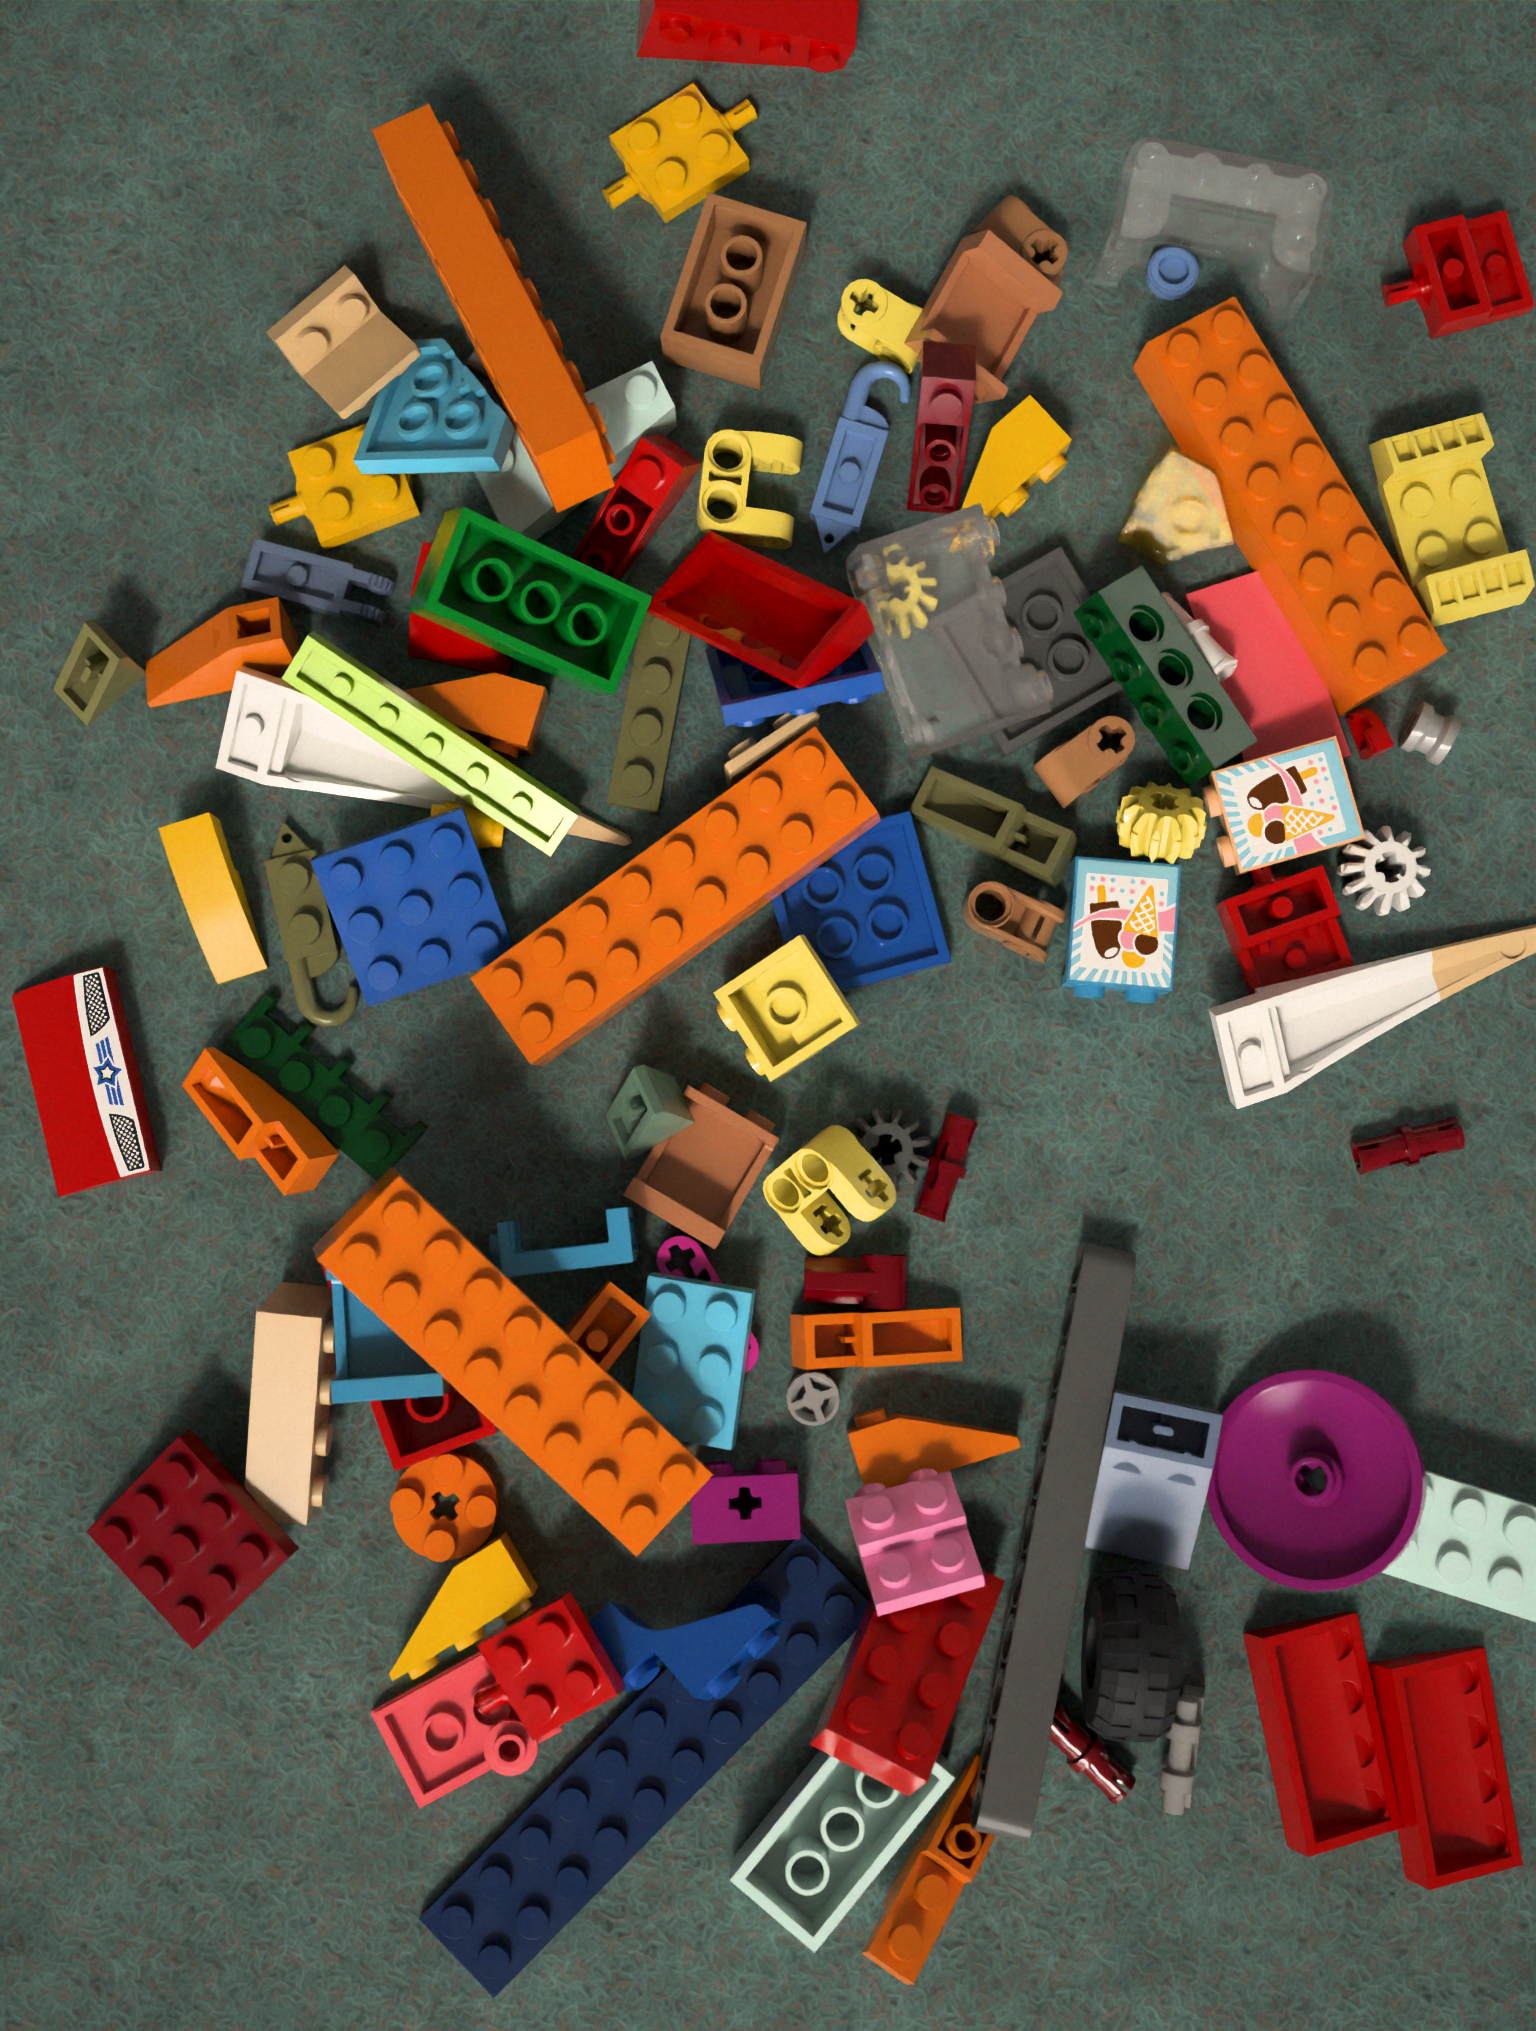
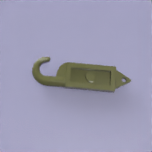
M284 823L281 826L271 859L264 860L285 961L288 962L296 1003L302 1015L311 1023L323 1027L336 1026L346 1021L354 1013L358 1003V990L354 985L349 986L347 989V999L339 1009L333 1011L325 1010L318 1004L313 978L322 976L333 969L339 960L340 951L332 914L311 863L312 857L319 855V852L316 849L310 850L295 832ZM286 835L292 836V840L289 843L284 841Z

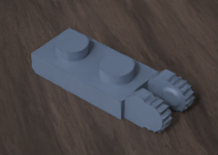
M254 539L240 588L248 594L267 599L279 597L282 603L342 619L345 615L381 626L384 623L386 613L373 605L349 600L352 586L355 585L359 588L367 589L378 595H392L395 583L383 576L358 570L354 564Z

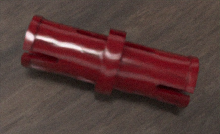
M946 1113L932 1157L927 1156L929 1159L928 1171L917 1204L913 1209L914 1213L945 1223L959 1178H965L967 1169L963 1168L975 1129L979 1123L952 1113Z
M1455 1116L1444 1120L1412 1128L1409 1124L1395 1127L1396 1132L1361 1141H1353L1350 1147L1354 1162L1360 1161V1165L1356 1168L1359 1174H1366L1370 1171L1401 1163L1409 1167L1419 1164V1159L1463 1149L1465 1140L1461 1125L1456 1126L1459 1121Z
M1056 1701L1053 1719L1059 1724V1727L1054 1722L1052 1723L1050 1740L1067 1756V1765L1076 1773L1083 1772L1107 1796L1111 1803L1116 1804L1120 1802L1127 1794L1112 1780V1777L1121 1786L1124 1784L1129 1790H1132L1136 1782L1135 1776L1128 1772L1104 1749L1105 1742L1097 1733H1088L1064 1709L1063 1705Z

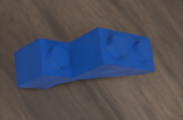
M609 1601L588 1623L626 1685L622 1691L631 1692L633 1688L637 1691L649 1684L658 1674L660 1667L657 1664L661 1660L694 1698L710 1701L713 1697L716 1700L721 1699L737 1685L741 1678L738 1671L752 1657L757 1660L773 1648L779 1639V1635L776 1632L785 1621L776 1611L757 1604H751L675 1628L654 1630L638 1619L625 1605Z

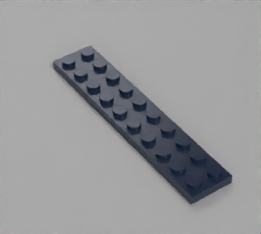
M801 1530V1539L791 1540L718 1613L721 1614L751 1604H757L776 1611L785 1621L776 1632L779 1635V1639L773 1648L757 1660L752 1657L738 1671L741 1678L737 1685L721 1699L716 1700L715 1697L710 1701L697 1699L688 1692L666 1666L421 1913L419 1920L484 1989L495 1998L858 1629L870 1601L869 1598Z

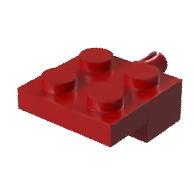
M1506 210L1465 220L1464 214L1415 226L1402 244L1410 269V279L1385 284L1382 287V298H1386L1384 304L1387 307L1413 299L1416 300L1423 311L1431 339L1525 315L1535 306Z
M1323 865L1293 876L1274 877L1270 866L1250 871L1255 885L1250 887L1245 893L1223 900L1216 905L1249 995L1255 994V988L1355 966L1336 916L1341 915V911Z
M570 1591L540 1608L534 1607L500 1626L477 1645L495 1675L497 1683L475 1693V1706L485 1702L478 1711L486 1715L508 1702L516 1711L533 1741L618 1696L626 1687Z

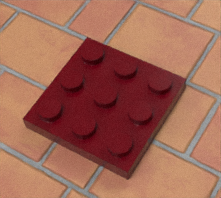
M191 1429L178 1436L86 1531L193 1650L209 1637L299 1549L293 1540Z

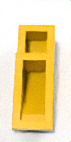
M208 812L158 828L180 895L217 984L268 969L240 874L234 868L220 819Z

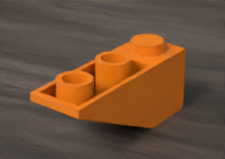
M279 597L227 607L145 662L147 704L149 707L152 708L232 691L236 671L244 666L281 679L297 654L299 645L298 635Z
M490 673L403 690L476 740L489 743L488 748L503 758L517 760L519 752L532 756L550 699L545 687L499 673Z

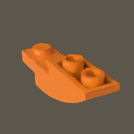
M978 1754L973 1756L908 1856L882 1903L885 1909L862 1951L863 1955L906 1985L915 1983L965 1883L973 1882L996 1837L993 1834L971 1829L972 1804L981 1756Z

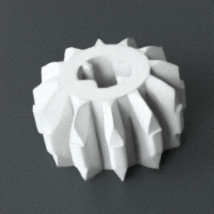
M1382 826L1378 829L1376 835L1369 830H1365V838L1357 842L1358 845L1348 844L1342 850L1345 858L1352 863L1338 866L1336 873L1343 877L1352 876L1353 882H1350L1341 889L1342 894L1350 895L1359 891L1361 895L1356 901V909L1362 911L1373 903L1377 916L1388 914L1391 907L1398 912L1410 908L1409 897L1418 898L1425 892L1424 887L1417 879L1430 875L1431 869L1429 867L1417 865L1416 859L1426 853V848L1420 846L1410 850L1407 846L1411 841V833L1407 831L1402 832L1394 839L1390 826ZM1382 861L1384 868L1392 869L1393 876L1386 880L1384 873L1376 872L1375 865Z

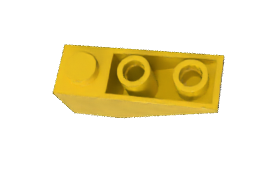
M1031 395L1026 397L991 428L949 541L947 550L952 555L963 545L969 551L975 548L991 532L992 529L988 525L990 521L1001 512L1006 517L1011 516L1030 497L1026 490L1039 478L1045 484L1050 482L1068 463L1064 456H1066L1072 439Z
M506 1531L474 1552L461 1558L453 1567L390 1671L389 1676L392 1681L407 1672L412 1680L420 1677L440 1663L437 1657L438 1653L453 1644L458 1651H461L486 1634L482 1626L501 1616L504 1623H507L532 1606L528 1598L534 1595L538 1585Z

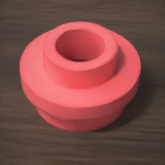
M502 1720L489 1730L483 1746L485 1759L488 1765L501 1775L515 1776L522 1774L532 1766L536 1759L538 1739L534 1741L531 1739L521 1720ZM506 1740L515 1741L520 1747L519 1755L515 1757L505 1756L501 1751V1743Z

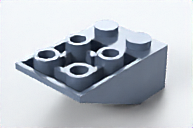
M1113 1389L1085 1547L1188 1570L1213 1472L1223 1415L1214 1409Z

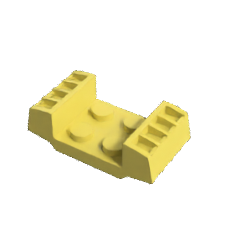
M1483 413L1384 438L1369 445L1378 481V491L1405 581L1433 627L1523 604L1535 586L1527 550L1509 553L1481 459L1494 446V442Z

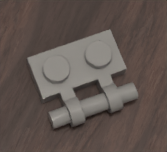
M1184 1685L1182 1697H1179L1177 1703V1713L1175 1721L1172 1723V1729L1165 1735L1171 1741L1169 1752L1163 1753L1159 1787L1164 1790L1161 1810L1168 1814L1183 1815L1184 1808L1190 1809L1205 1697V1688Z

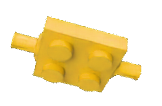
M692 83L609 136L610 144L625 165L627 175L602 190L603 196L609 202L612 210H615L616 207L638 194L642 199L653 205L666 224L705 199L708 192L713 194L749 171V159L735 141L733 133L757 119L753 105H750V101L745 99L742 103L722 115L718 110L709 105L696 85Z
M366 423L288 452L287 454L296 476L297 495L272 505L269 504L268 507L277 526L305 515L313 524L319 542L324 551L420 516L412 493L413 479L411 475L416 473L362 474L353 459L367 425Z

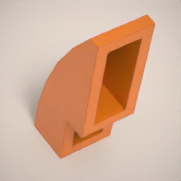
M207 1047L203 1050L182 1083L183 1088L238 1160L255 1158L284 1196L314 1190L339 1155L319 1129L292 1103L246 1067L214 1047Z
M960 1307L790 1314L791 1361L794 1368L805 1370L853 1366L865 1368L963 1361Z

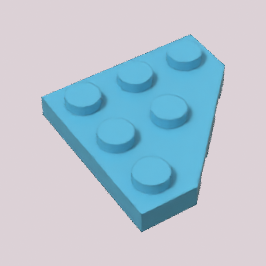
M443 338L412 340L420 349L421 355L409 365L403 374L395 377L379 391L353 459L362 474L501 471L515 431L506 413L498 404H495L482 384L467 366L461 363Z

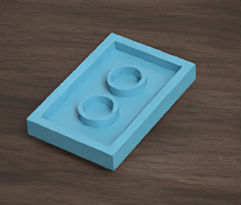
M652 1272L648 1275L644 1308L651 1313V1316L641 1327L633 1397L678 1440L732 1450L736 1445L756 1289Z

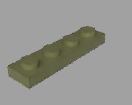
M648 611L637 637L607 805L659 814L691 634L648 613Z

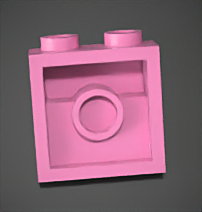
M920 1469L913 1472L907 1478V1483L886 1489L883 1484L870 1483L859 1488L855 1493V1498L845 1500L850 1526L878 1616L985 1586L984 1575L967 1529L966 1516L950 1471L938 1474L934 1469Z

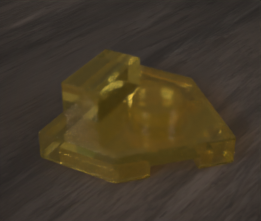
M1170 445L1160 463L1157 462L1131 508V513L1117 536V540L1161 564L1182 559L1183 556L1210 548L1214 550L1234 544V537L1216 469Z

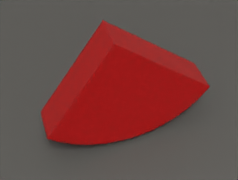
M1363 707L1346 713L1345 721L1361 760L1364 759L1366 761L1380 756L1394 746L1383 722L1371 709Z

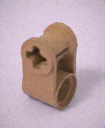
M1006 195L970 235L989 229L1058 287L1062 281L1063 266L1066 263L1068 254L1065 240L1034 215L1023 201L1015 196Z
M1105 716L1072 740H1067L1036 763L1033 769L1063 809H1066L1073 804V800L1084 792L1086 794L1089 793L1103 778L1126 761L1135 744V733L1125 719L1117 716ZM1101 733L1107 739L1112 738L1114 735L1119 738L1120 743L1116 747L1117 754L1111 748L1106 749L1104 752L1099 749L1098 744L1102 739Z
M994 881L983 882L973 888L964 898L961 907L964 921L974 931L1003 943L1006 948L1040 963L1046 962L1048 954L1045 950L1057 924L1064 923L1067 916L1064 911L1050 903L1026 896L1002 883ZM986 894L996 899L1000 908L999 916L996 920H984L978 915L975 909V901L978 895Z

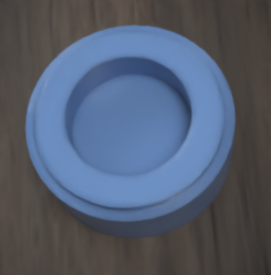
M1179 246L1163 247L1151 257L1147 266L1146 281L1148 287L1156 296L1162 299H1181L1191 292L1199 274L1198 263L1193 254L1185 248Z

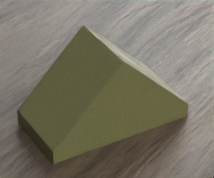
M90 619L84 622L53 690L83 723L89 726L145 676L146 671L108 631L95 620Z

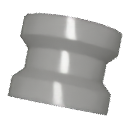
M1422 701L1412 713L1399 740L1398 747L1407 752L1417 750L1425 755L1428 762L1437 766L1443 761L1455 742L1462 725V719L1452 714L1442 716L1435 712L1433 705Z
M815 1369L802 1371L794 1376L788 1385L786 1393L788 1409L792 1416L800 1423L809 1426L823 1425L831 1420L838 1411L840 1403L839 1391L832 1377L825 1372Z

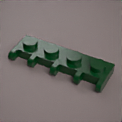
M269 992L221 1047L244 1067L285 1097L328 1140L374 1180L378 1181L391 1167L394 1168L429 1127L420 1120L411 1127L407 1134H404L380 1113L392 1100L393 1096L386 1090H383L371 1104L341 1079L353 1066L354 1062L347 1056H344L332 1070L329 1069L302 1045L315 1031V1028L308 1022H305L291 1036L267 1015L277 1006L280 1000L273 992Z

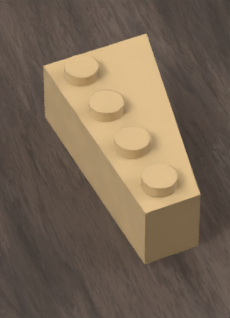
M281 1282L256 1311L245 1489L272 1519L279 1523L307 1525L317 1507L325 1506L328 1496L329 1475L322 1474L324 1456L329 1455L332 1444L333 1426L328 1423L330 1405H332L331 1381L337 1379L336 1373H334L336 1354L333 1300L330 1289L326 1286Z

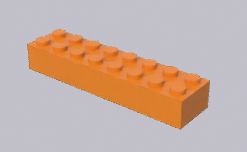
M428 103L372 129L399 198L556 512L559 513L614 487L608 465L615 463L616 458L605 436L607 430L595 403H588L583 393L586 390L572 360L567 362L562 353L564 347L552 320H545L541 312L543 306L530 278L524 279L520 271L522 265L509 238L504 239L500 231H498L502 229L490 200L488 198L483 199L480 193L475 194V192L481 190L480 183L468 159L463 160L461 155H455L461 152V147L449 121L447 120L439 124Z
M1233 296L1146 342L1132 367L1251 569L1253 572L1257 571L1277 603L1328 689L1339 717L1422 671L1447 653L1446 647L1236 297Z
M814 726L470 979L530 1065L544 1066L881 821L879 813L816 726Z
M393 1167L312 1247L316 1260L636 1557L713 1476L706 1466Z

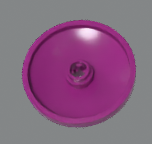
M1294 1370L1279 1373L1255 1383L1242 1392L1224 1411L1213 1472L1206 1497L1211 1515L1220 1534L1234 1553L1250 1568L1260 1575L1287 1587L1306 1591H1333L1348 1588L1376 1577L1389 1568L1407 1549L1420 1525L1425 1507V1464L1420 1447L1409 1424L1391 1402L1365 1383L1339 1373L1322 1370ZM1319 1468L1326 1472L1323 1480L1327 1486L1324 1489L1317 1488L1312 1482V1475Z

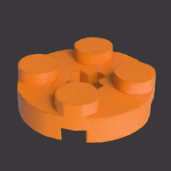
M445 1452L413 1464L406 1469L398 1480L395 1493L390 1501L395 1528L408 1547L432 1561L444 1562L448 1559L462 1558L477 1550L492 1533L499 1512L498 1488L488 1469L478 1460L468 1455ZM439 1491L445 1497L454 1493L459 1499V1502L454 1507L458 1516L452 1520L447 1515L438 1518L432 1511L437 1505L436 1500L432 1496Z

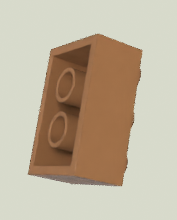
M708 192L660 336L663 360L760 390L806 250L807 222Z

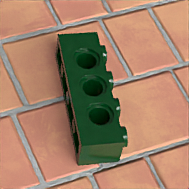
M1142 565L1097 591L1073 612L1081 624L1083 633L1092 641L1110 668L1114 680L1122 686L1139 712L1142 722L1151 730L1167 754L1171 766L1180 774L1187 786L1192 785L1258 741Z

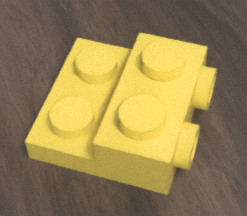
M804 934L797 936L714 992L720 1002L717 1005V1012L720 1018L731 1031L735 1032L737 1030L748 1046L745 1049L748 1062L760 1076L766 1074L770 1082L782 1077L861 1024Z

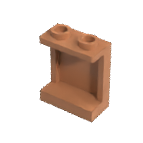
M987 229L961 239L904 344L918 354L917 360L920 364L923 341L976 345V383L973 403L981 404L983 402L1004 399L1009 388L1001 380L1037 314L1054 310L1064 292Z
M703 1082L699 1090L688 1085L683 1093L695 1123L653 1147L623 1196L716 1249L780 1138L771 1134L776 1124L750 1109L742 1117L726 1107L730 1097Z

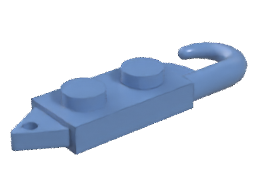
M877 361L868 363L857 372L850 384L810 511L809 519L815 521L824 556H827L852 532L859 533L889 434L888 423L876 410L865 406L872 384L880 378L894 380L900 389L901 402L908 403L910 400L912 389L909 377L902 368L892 362ZM830 537L833 539V542L826 543L824 540Z

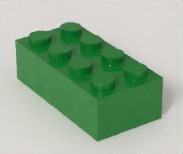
M463 506L445 511L407 610L593 694L615 695L652 596Z

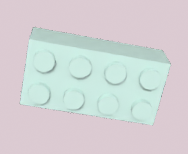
M1425 1470L1426 1500L1420 1525L1407 1549L1382 1573L1536 1622V1505Z
M819 1750L731 1859L730 1881L815 1953L954 1781L955 1776L950 1761L939 1753L928 1782L910 1796H907Z

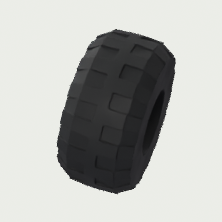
M1106 1571L1105 1574L1092 1580L1091 1585L1088 1587L1084 1606L1081 1650L1082 1706L1087 1726L1102 1736L1103 1739L1125 1742H1152L1168 1733L1172 1729V1723L1175 1721L1180 1693L1182 1662L1180 1614L1175 1591L1171 1585L1156 1574L1136 1571Z

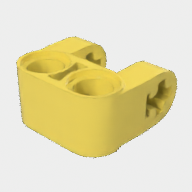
M729 429L714 433L707 442L702 463L696 514L700 530L705 535L711 531L737 544L776 549L790 548L793 540L794 517L779 511L746 507L750 470L788 475L798 473L801 469L803 443L790 436L765 432ZM721 452H728L737 457L740 464L732 469H725L716 464L713 457ZM714 502H724L732 508L734 515L728 519H718L709 513L707 507Z
M831 1125L822 1130L768 1175L763 1184L764 1196L769 1205L780 1215L801 1244L809 1252L817 1256L832 1254L848 1241L851 1234L848 1218L826 1192L828 1189L834 1193L855 1218L861 1221L871 1222L877 1219L896 1202L895 1186L889 1176L861 1146L856 1137L848 1129L839 1125ZM865 1190L870 1192L872 1198L867 1195ZM823 1225L828 1233L825 1234L820 1226Z

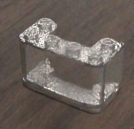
M1157 137L1140 139L1128 149L1106 211L1092 284L1117 289L1121 277L1129 270L1134 268L1147 269L1152 246L1160 248L1179 246L1187 249L1192 254L1250 265L1246 290L1256 291L1263 297L1267 306L1266 319L1291 323L1320 276L1334 204V187L1331 180L1323 172L1313 168Z
M981 503L858 544L846 559V571L854 598L863 602L875 627L874 632L868 639L882 671L883 682L903 740L915 761L1034 720L1052 711L1049 705V701L1053 700L1050 680L1044 670L1036 671L1031 663L1021 664L1019 657L1024 655L1021 637L1014 626H1008L1002 609L1007 604L1003 585L998 576L992 577L988 564L994 559V548L1000 546V535L995 520L991 515L985 516Z

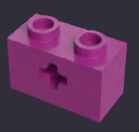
M780 1458L755 1460V1469L733 1470V1462L731 1461L703 1463L713 1476L691 1498L693 1544L801 1539L797 1467L787 1468L786 1459ZM742 1487L750 1488L752 1497H761V1501L752 1503L751 1512H741L739 1503H730V1499L738 1497L739 1489Z

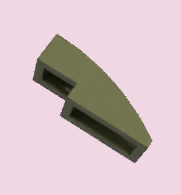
M931 766L908 810L912 816L938 831L1057 889L1080 844L1074 831L1027 812L1023 804Z

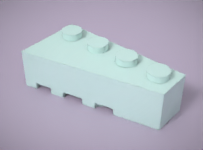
M653 361L584 393L589 404L595 403L607 430L605 436L616 458L615 463L608 465L612 478L624 468L641 437L659 433L666 436L677 427L675 405ZM516 430L514 431L501 471L474 472L498 523L535 541L548 530L551 531L566 518V515L582 503L580 502L559 513L556 512Z

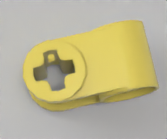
M859 279L850 283L843 292L841 307L837 315V325L840 332L850 341L876 355L880 361L895 363L906 374H910L918 363V354L904 343L923 309L914 304L907 303L881 287L877 282L869 279ZM869 294H872V300L868 299ZM862 306L870 309V311L866 310L862 316L854 312H858ZM852 324L855 325V330L851 328Z

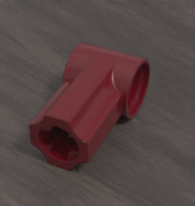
M860 1254V1258H840L839 1256L805 1257L804 1303L859 1304V1308L907 1309L908 1255Z

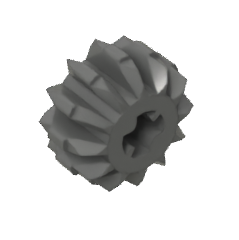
M874 1106L871 1108V1117L875 1125L872 1128L861 1116L857 1115L853 1118L852 1122L855 1127L864 1134L862 1138L855 1137L871 1156V1148L879 1145L878 1136H890L889 1143L894 1140L897 1141L899 1152L892 1155V1164L881 1165L882 1158H878L876 1162L889 1176L895 1186L896 1194L900 1192V1185L897 1174L900 1173L906 1182L915 1185L918 1182V1177L907 1166L910 1163L919 1167L928 1166L929 1159L913 1154V1148L925 1147L930 1144L928 1136H921L911 1140L908 1134L920 1125V1121L916 1117L909 1120L903 1128L898 1126L902 1116V1108L894 1107L890 1113L889 1123H884L883 1112L880 1106Z

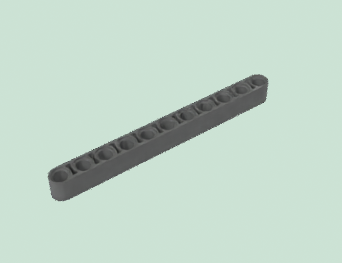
M1083 1240L1077 1249L1075 1260L1080 1259L1079 1268L1073 1267L971 1811L972 1830L1026 1842L1030 1839L1036 1816L1136 1267V1254L1134 1251Z

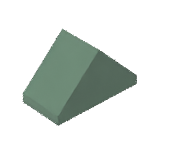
M646 1065L636 1066L632 1069L605 1115L625 1161L636 1158L695 1123V1119L676 1078Z

